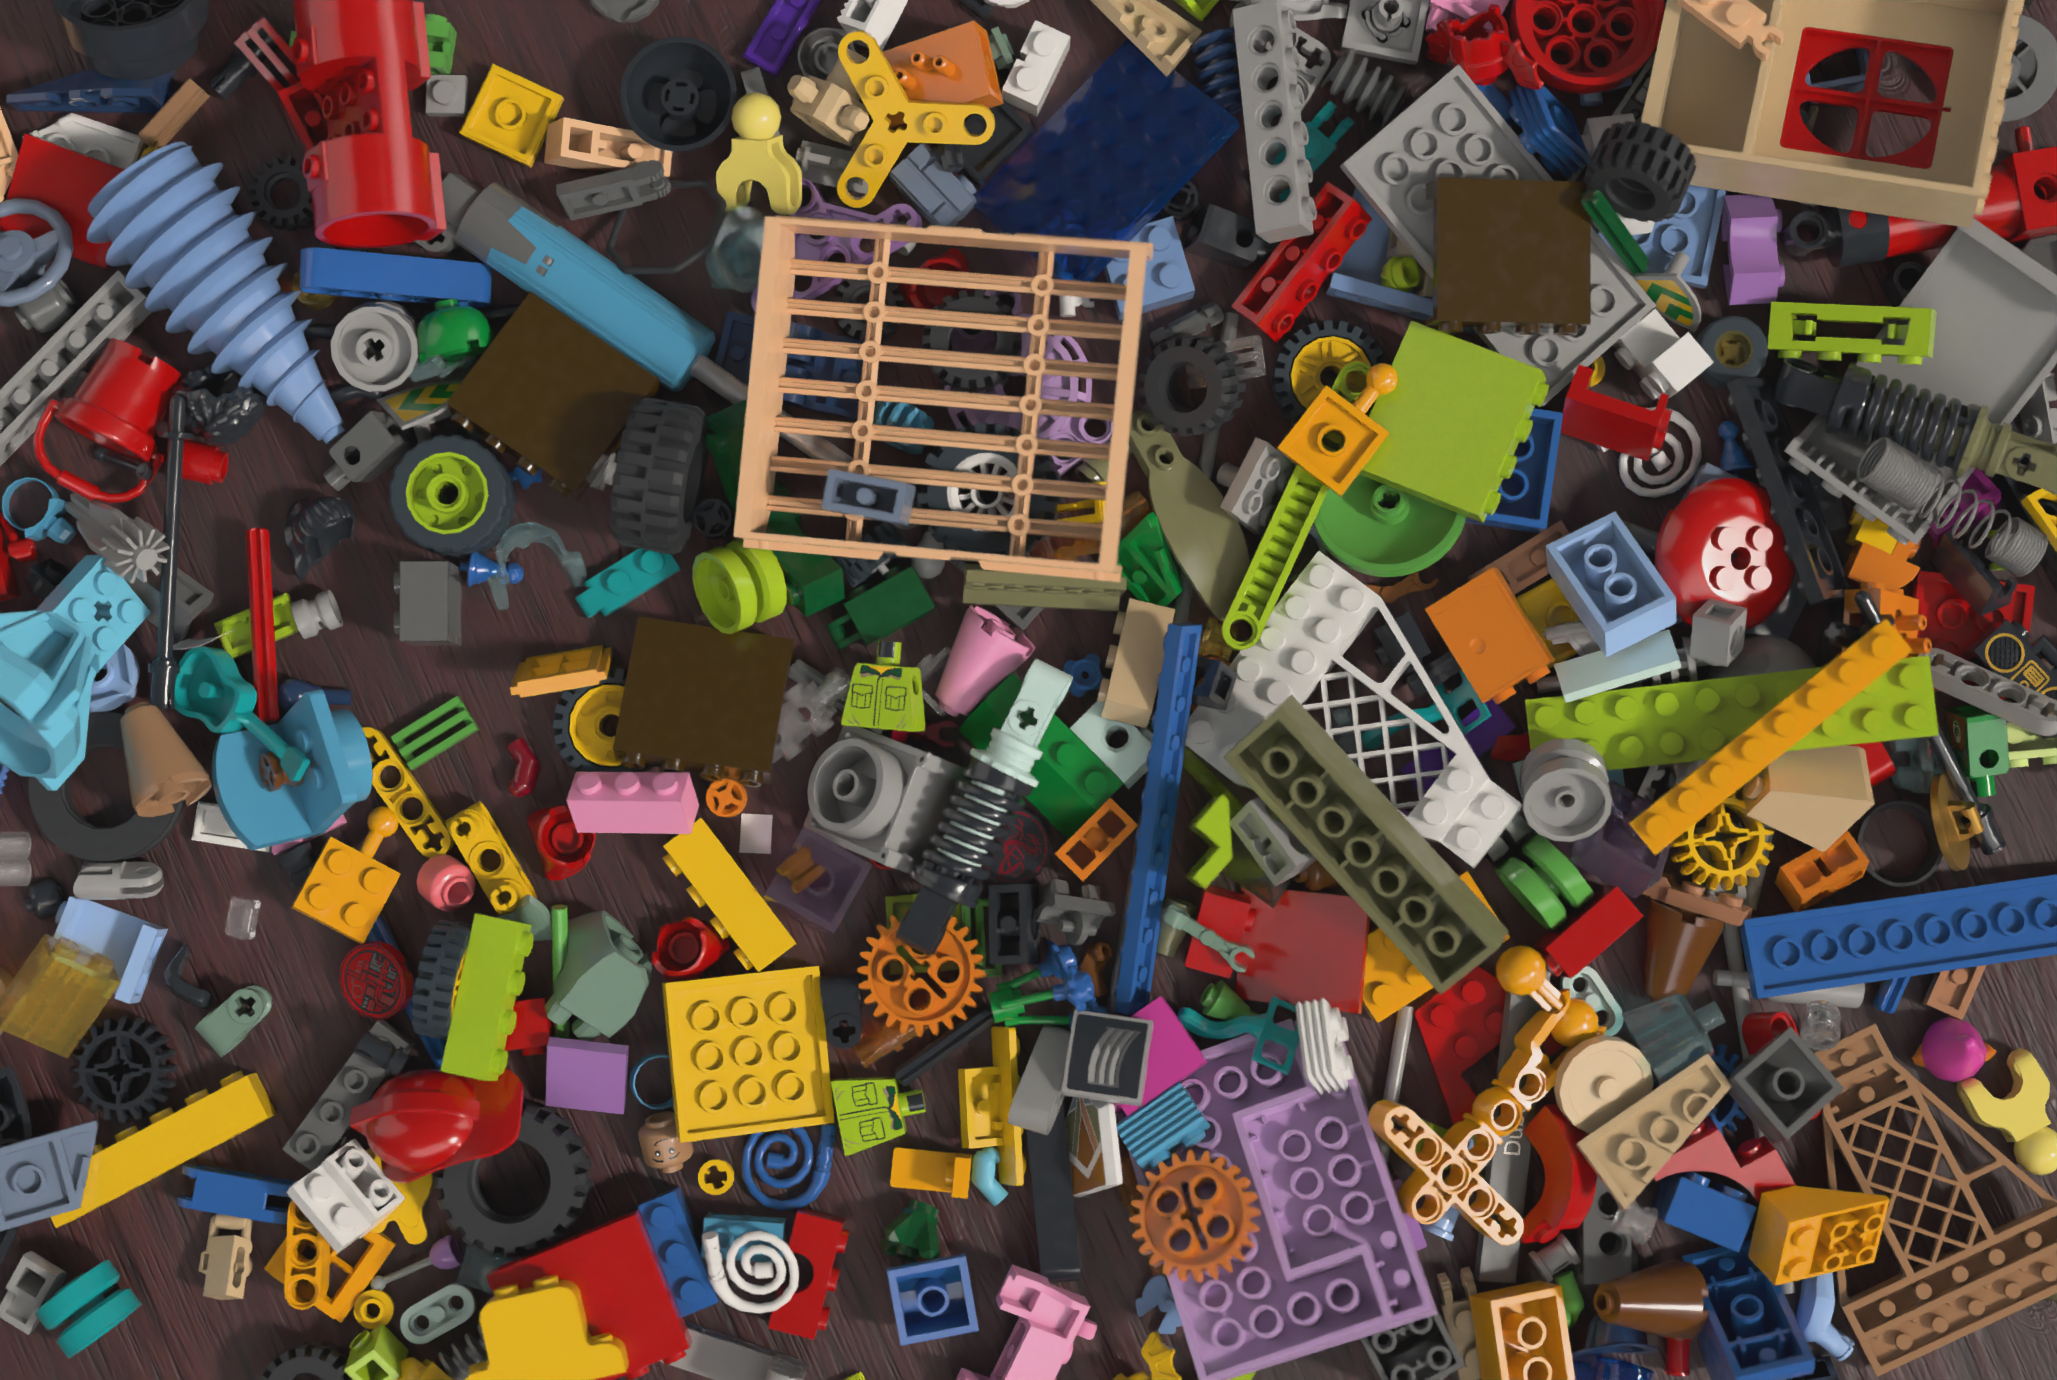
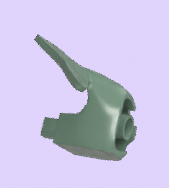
M526 895L520 900L514 913L497 917L531 924L530 933H533L534 941L552 940V916L549 910L531 895ZM593 911L568 919L567 958L564 968L554 982L556 993L544 1006L548 1019L557 1025H562L572 1014L577 1016L578 1019L571 1026L573 1033L582 1041L592 1042L602 1033L610 1038L635 1015L651 980L652 962L648 953L643 956L640 947L632 940L634 936L606 911Z

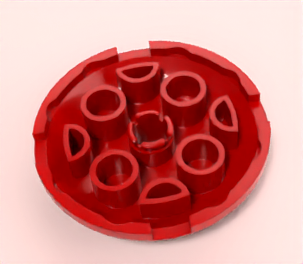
M1739 478L1709 480L1686 492L1687 496L1676 509L1670 510L1667 514L1656 543L1655 569L1676 597V612L1682 617L1681 620L1692 627L1693 615L1709 599H1715L1747 608L1745 631L1769 618L1781 605L1792 585L1796 566L1785 553L1783 546L1785 537L1781 526L1777 525L1771 516L1770 505L1772 502L1767 489L1749 480ZM1734 551V554H1737V558H1734L1731 564L1730 558L1732 552Z

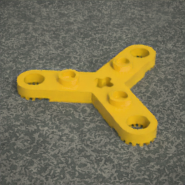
M855 30L849 32L841 40L838 47L839 59L874 121L838 180L837 192L842 202L846 205L860 208L868 205L873 200L907 142L979 145L989 140L995 129V118L988 107L976 103L909 100L876 39L870 33L865 32V30ZM854 40L865 42L869 47V57L861 62L851 59L847 51L850 42ZM898 111H901L905 114L903 121L907 124V127L899 126L894 131L889 127L891 120L887 118V114L896 115ZM976 113L984 117L987 126L983 133L973 135L966 130L964 120L970 114ZM852 177L864 179L868 185V192L861 198L851 196L846 188L847 181Z

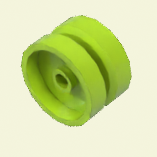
M741 538L730 542L725 547L718 546L702 552L696 556L693 564V584L702 611L715 628L726 634H733L746 629L754 624V622L761 623L783 613L786 605L787 588L785 579L774 553L771 550L744 548V539Z

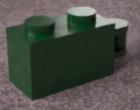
M899 565L882 575L884 582L870 588L867 583L848 594L850 601L844 603L848 614L825 627L838 651L849 647L861 639L864 640L867 647H870L936 610L913 566L905 570L903 565ZM853 620L859 632L848 637L842 625Z

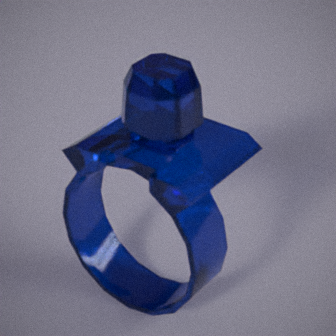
M1602 1355L1596 1356L1594 1368L1591 1367L1590 1362L1573 1361L1575 1380H1654L1655 1372L1646 1367Z

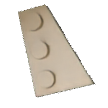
M1091 0L1166 77L1189 52L1193 42L1202 33V30L1157 0Z

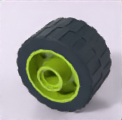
M458 435L433 436L431 439H424L416 443L417 445L411 450L408 449L402 455L401 461L396 464L388 489L390 490L389 505L394 514L393 518L396 524L402 528L403 533L409 539L416 542L417 545L444 557L447 555L453 558H463L464 556L471 555L473 552L481 553L483 550L493 547L506 534L507 528L515 515V485L511 476L508 475V469L504 463L478 442ZM458 489L457 499L455 502L448 504L449 494Z

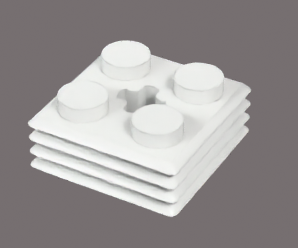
M1323 998L1320 1002L1315 999L1312 1003L1307 1000L1304 1004L1298 1002L1295 1007L1305 1078L1320 1095H1323L1325 1091L1329 1094L1332 1090L1337 1093L1340 1089L1346 1091L1348 1089V1080L1354 1079V1070L1351 1056H1346L1342 1041L1349 1040L1345 1017H1341L1338 1007L1332 1008Z

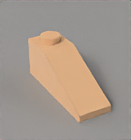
M565 117L548 124L544 163L579 170L613 172L627 168L633 169L639 162H648L655 159L656 161L659 160L665 172H663L664 175L662 177H670L672 152L663 151L649 145L632 130Z

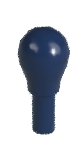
M295 678L284 679L277 685L278 707L288 712L305 692L319 690L322 687ZM322 689L328 704L351 705L352 690Z

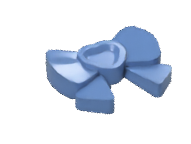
M1163 1273L1152 1276L1144 1286L1142 1297L1136 1298L1137 1314L1141 1317L1158 1305L1160 1311L1166 1312L1158 1327L1159 1333L1175 1334L1176 1327L1182 1326L1171 1287H1169L1166 1276Z

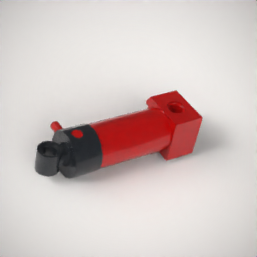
M2021 126L2014 130L2018 153H2013L1997 165L1991 166V182L1982 215L1974 214L1973 217L2011 244L2027 242L2032 237L2057 233V146L2034 150L2031 131L2028 126ZM1820 205L1819 213L1804 211L1792 218L1783 227L1780 241L1783 248L1794 256H1805L1816 249L1824 248L1827 258L1833 267H1844L1880 261L1886 257L1941 249L1958 229V226ZM1798 225L1805 226L1811 231V242H1804L1798 237Z

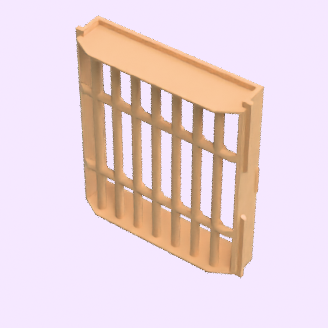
M776 215V217L765 216L734 537L744 539V548L879 560L883 553H890L903 557L977 561L983 570L1120 582L1122 566L1117 564L1146 261H1152L1154 244L1015 233L1014 235L983 233L981 229L933 225L928 228H913L910 225L781 215ZM795 233L875 239L873 263L866 265L795 259ZM891 241L1035 251L1039 252L1037 276L1022 277L888 266ZM1055 253L1128 258L1127 285L1052 279ZM795 275L871 281L869 303L856 304L793 299ZM887 282L1034 293L1033 316L1020 317L884 306ZM1051 295L1124 300L1123 325L1048 319ZM791 314L867 320L865 342L859 344L789 338ZM883 322L1031 333L1029 356L1019 357L881 345ZM1047 335L1120 340L1119 365L1044 359ZM787 354L863 360L861 382L849 383L785 377ZM879 361L1027 373L1025 396L1017 397L877 385ZM1043 375L1116 380L1115 405L1041 399ZM783 393L859 399L857 422L781 417ZM875 401L1023 413L1021 436L873 424ZM1039 414L1112 420L1111 445L1037 438ZM782 432L855 439L854 459L852 462L777 456L779 434ZM871 440L1019 453L1017 476L869 464ZM1035 454L1109 461L1107 485L1033 478ZM829 469L910 484L1015 493L1013 516L912 508L909 521L911 524L1010 532L1009 556L861 542L863 519H872L822 509L823 500L773 495L776 472L828 476ZM1031 494L1105 501L1103 525L1029 518ZM771 511L848 518L845 541L765 534ZM1027 534L1101 541L1099 564L1025 557Z

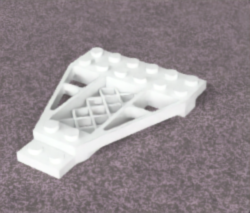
M1320 551L1316 553L1274 607L1257 643L1248 650L1240 651L1230 664L1229 668L1237 673L1238 676L1226 711L1198 706L1189 717L1185 745L1238 786L1252 789L1224 759L1229 750L1291 694L1306 711L1324 709L1325 731L1333 740V735L1355 733L1357 753L1347 755L1351 760H1358L1359 768L1365 775V758L1386 756L1388 777L1370 780L1374 785L1389 783L1391 803L1398 811L1414 808L1408 817L1402 812L1400 813L1426 840L1443 844L1473 868L1476 867L1523 806L1490 780L1382 598ZM1378 610L1381 611L1406 653L1382 683L1374 682L1343 658V654ZM1336 664L1345 670V672L1329 674ZM1410 664L1413 665L1449 726L1447 734L1440 732L1392 695L1391 689ZM1354 677L1377 695L1356 698ZM1348 678L1350 699L1329 701L1327 681ZM1321 684L1323 702L1305 705ZM1379 701L1381 722L1360 725L1357 704ZM1385 701L1405 715L1407 719L1387 721ZM1351 705L1354 726L1332 729L1330 708ZM1410 725L1412 746L1391 749L1388 728ZM1416 725L1439 742L1418 745ZM1382 728L1385 749L1363 752L1361 731ZM1441 748L1444 770L1422 772L1419 751ZM1447 748L1456 754L1450 763L1448 761ZM1413 752L1416 773L1394 776L1391 755ZM1438 777L1424 795L1423 779ZM1417 779L1419 801L1397 804L1395 782Z

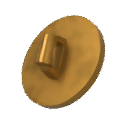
M1946 773L1936 774L1931 783L1930 803L1937 841L1949 867L1954 871L1965 870L1970 859V838L1981 833L1984 830V826L1975 802L1960 801ZM1962 815L1970 820L1967 828L1961 820Z

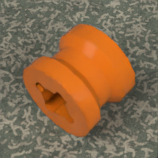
M723 778L721 781L713 782L706 793L707 806L717 816H736L743 811L747 804L748 797L745 788L733 779Z

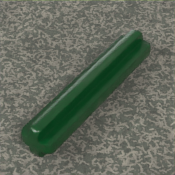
M1595 188L1589 192L1585 191L1581 195V207L1628 272L1632 275L1646 272L1649 262L1648 257L1601 191Z

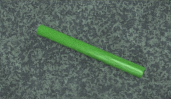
M553 905L551 907L553 995L556 993L554 982L564 968L567 958L568 914L566 905ZM569 1018L562 1025L554 1023V1037L570 1039Z

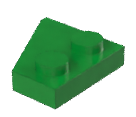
M1152 512L1119 542L1117 564L1122 566L1121 577L1127 578L1126 587L1139 601L1166 607L1183 591V587L1166 540L1162 534L1158 518Z

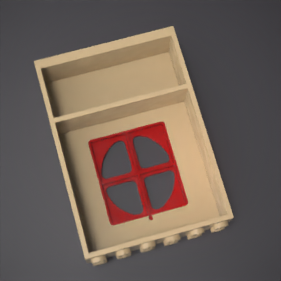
M1667 0L1641 122L1665 129L1666 132L1680 138V142L1690 148V153L1694 155L1696 160L1694 164L1696 170L1690 185L1966 228L1971 227L1974 214L1982 215L1991 182L1990 171L1998 144L1997 133L2005 107V101L2003 100L2009 84L2012 64L2010 63L2019 32L2017 26L2024 0H1748L1767 14L1766 22L1763 26L1777 27L1784 35L1783 43L1780 46L1772 40L1762 42V45L1770 50V56L1767 61L1756 57L1753 52V46L1747 42L1739 50L1678 5V0ZM1853 48H1864L1869 51L1870 57L1864 87L1860 92L1854 93L1813 87L1805 82L1807 73L1818 62L1834 53ZM1889 52H1894L1917 64L1933 83L1936 90V100L1932 103H1922L1879 95L1878 84L1884 56ZM1810 101L1851 107L1857 111L1858 117L1853 143L1848 152L1842 153L1831 149L1820 142L1808 130L1799 112V107L1803 102ZM1877 112L1925 118L1931 123L1929 132L1918 143L1902 152L1884 157H1871L1866 153L1871 119Z

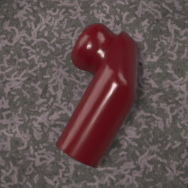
M520 737L506 746V749L517 764L513 777L508 781L507 786L511 795L518 798L523 797L525 794H530L535 789L540 773V763L523 737Z

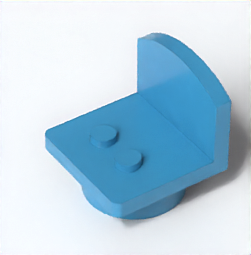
M322 689L305 692L278 724L268 725L289 746L297 747L309 759V765L304 773V782L300 786L291 787L287 784L282 785L278 791L269 792L266 790L259 773V757L262 753L272 751L249 730L221 735L216 741L211 764L216 800L223 817L233 833L250 850L321 835L354 803L364 801L370 794L372 762L368 743L361 725L356 717L347 709L330 711Z

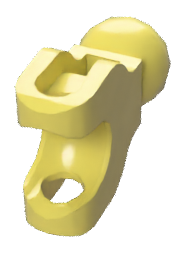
M758 92L745 94L737 101L732 110L731 119L733 127L740 136L732 139V152L721 163L716 172L717 191L726 201L727 207L725 211L738 212L750 201L752 181L755 180L767 189L770 206L775 213L793 215L800 208L802 202V172L795 159L784 149L783 135H774L779 129L781 121L779 106L768 95Z
M2018 1048L2008 1056L2007 1065L2011 1070L2014 1082L2011 1092L2005 1098L1998 1099L1993 1097L1985 1089L1981 1081L1975 1078H1967L1957 1082V1093L1971 1119L1984 1127L1999 1130L2007 1142H2015L2014 1154L2016 1161L2025 1171L2033 1175L2043 1176L2053 1173L2057 1169V1133L2055 1130L2047 1127L2051 1122L2045 1112V1105L2050 1093V1083L2029 1051Z

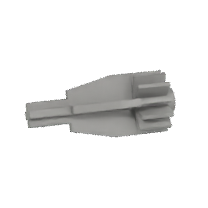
M77 493L70 495L71 501L64 503L65 510L78 520L76 521L77 529L90 549L106 559L104 564L130 583H134L136 577L143 583L147 582L146 570H151L156 575L160 573L154 565L157 561L167 563L168 560L159 553L169 549V545L163 541L165 538L164 534L148 522L143 521L140 517H135L134 520L112 506L99 501L90 502L87 498Z

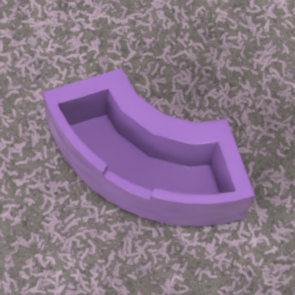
M1752 194L1724 196L1721 242L1728 241L1729 265H1722L1729 305L1776 302L1778 287L1784 286L1785 269L1782 263L1779 264L1777 252V232H1780L1782 229V213L1780 209L1775 208L1771 197Z

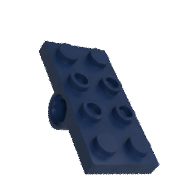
M727 311L715 363L749 386L755 317ZM790 322L789 338L864 343V341L824 333L808 325ZM787 354L785 377L860 383L863 360ZM783 393V405L857 421L859 399Z

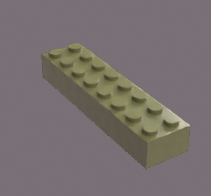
M1292 694L1241 738L1224 756V759L1440 994L1444 993L1499 949L1509 932L1507 928Z

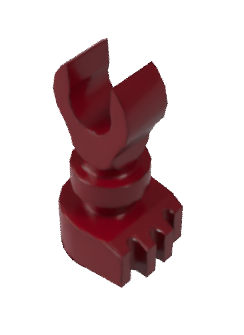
M947 720L934 725L925 724V731L890 730V739L906 744L907 738H913L915 743H922L923 739L932 741L939 747L949 748L956 743L942 741L939 737V731L942 727L958 728V726L954 722Z

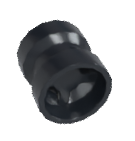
M1182 178L1168 181L1160 191L1158 208L1163 218L1173 216L1175 224L1185 223L1192 218L1198 204L1196 187L1192 182Z

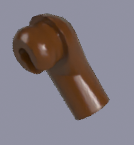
M1103 940L1091 942L1086 947L1078 964L1079 972H1087L1091 976L1092 983L1094 984L1095 998L1109 992L1101 972L1107 960L1111 958L1113 950L1111 945Z

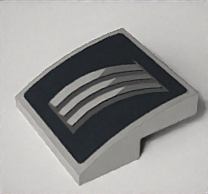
M1074 1010L1062 1095L1142 1106L1148 1071L1147 1062L1154 1028L1153 1021Z

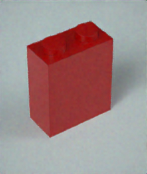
M1602 885L1594 892V898L1581 910L1574 909L1567 916L1568 921L1554 934L1548 932L1533 947L1543 958L1546 970L1551 971L1550 976L1554 974L1556 977L1562 976L1572 979L1639 921L1643 915L1618 886Z

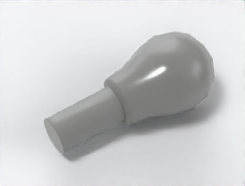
M929 525L928 531L924 532L922 540L917 547L944 550V543H939L931 535L934 531ZM911 557V566H913L918 576L931 579L942 573L945 567V560Z

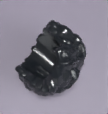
M214 362L207 363L204 368L191 371L187 377H182L180 382H177L172 389L171 395L180 394L185 398V425L191 431L202 433L206 440L214 445H232L238 442L240 437L248 436L249 431L254 428L261 415L264 414L268 397L258 389L238 388L240 380L237 379V375L233 371L214 374L211 371Z

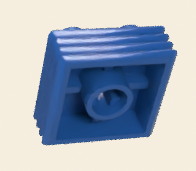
M1516 85V91L1510 90L1509 96L1513 106L1508 111L1514 122L1523 129L1519 139L1528 153L1533 155L1535 152H1538L1542 163L1550 173L1558 170L1565 178L1571 179L1572 173L1577 174L1578 169L1584 170V165H1589L1591 158L1572 112L1545 86L1535 90Z

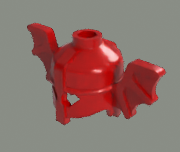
M1491 4L1488 7V11L1472 15L1462 23L1457 18L1454 20L1449 19L1448 22L1442 19L1437 24V32H1431L1425 37L1429 43V50L1425 55L1428 60L1446 64L1451 59L1454 67L1459 64L1469 78L1477 85L1485 86L1494 83L1497 80V76L1505 72L1508 67L1512 70L1519 85L1539 90L1544 85V82L1540 80L1537 73L1538 62L1529 59L1524 54L1520 46V40L1511 41L1508 25L1505 18L1501 15L1499 5ZM1489 21L1493 25V30L1485 29L1482 26Z

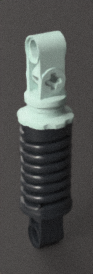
M1036 659L1026 674L1021 691L1002 728L992 729L990 733L992 740L989 742L986 750L971 749L969 753L971 756L962 772V776L970 780L971 783L963 779L957 782V790L965 795L951 794L949 802L958 807V809L944 808L942 815L950 820L951 823L943 820L938 821L936 830L944 834L943 837L932 834L929 838V843L937 847L942 853L924 849L921 853L924 859L923 864H917L908 874L922 887L912 907L906 913L896 934V939L932 957L946 933L948 923L957 905L960 904L971 908L977 907V900L983 890L981 880L989 878L991 872L988 867L996 864L997 856L995 853L1002 852L1004 848V843L1001 839H1008L1011 834V829L1008 826H1014L1017 823L1018 816L1015 812H1021L1025 807V802L1020 796L1031 795L1034 787H1037L1039 781L1030 774L1034 761L1036 759L1040 760L1043 754L1037 747L1056 709L1063 701L1073 676ZM1034 709L1033 716L1038 719V722L1035 726L1028 725L1024 729L1025 722L1020 719L1023 712L1030 713Z

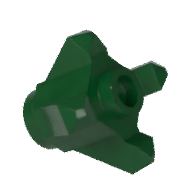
M910 1200L907 1208L903 1209L902 1214L884 1228L886 1236L880 1241L883 1254L896 1255L902 1260L913 1263L938 1259V1256H940L937 1234L939 1210L930 1204Z

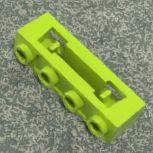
M1771 302L1768 349L1778 351V358L1802 359V352L1818 353L1817 360L1841 361L1842 354L1858 355L1857 362L1881 363L1882 356L1898 357L1897 364L1922 365V358H1933L1937 311L1932 308ZM1797 315L1817 316V320L1822 322L1888 325L1887 338L1891 340H1905V345H1886V341L1878 339L1816 337L1815 341H1798V335L1816 336L1817 322H1813V320H1797ZM1888 319L1910 320L1909 325L1888 324Z

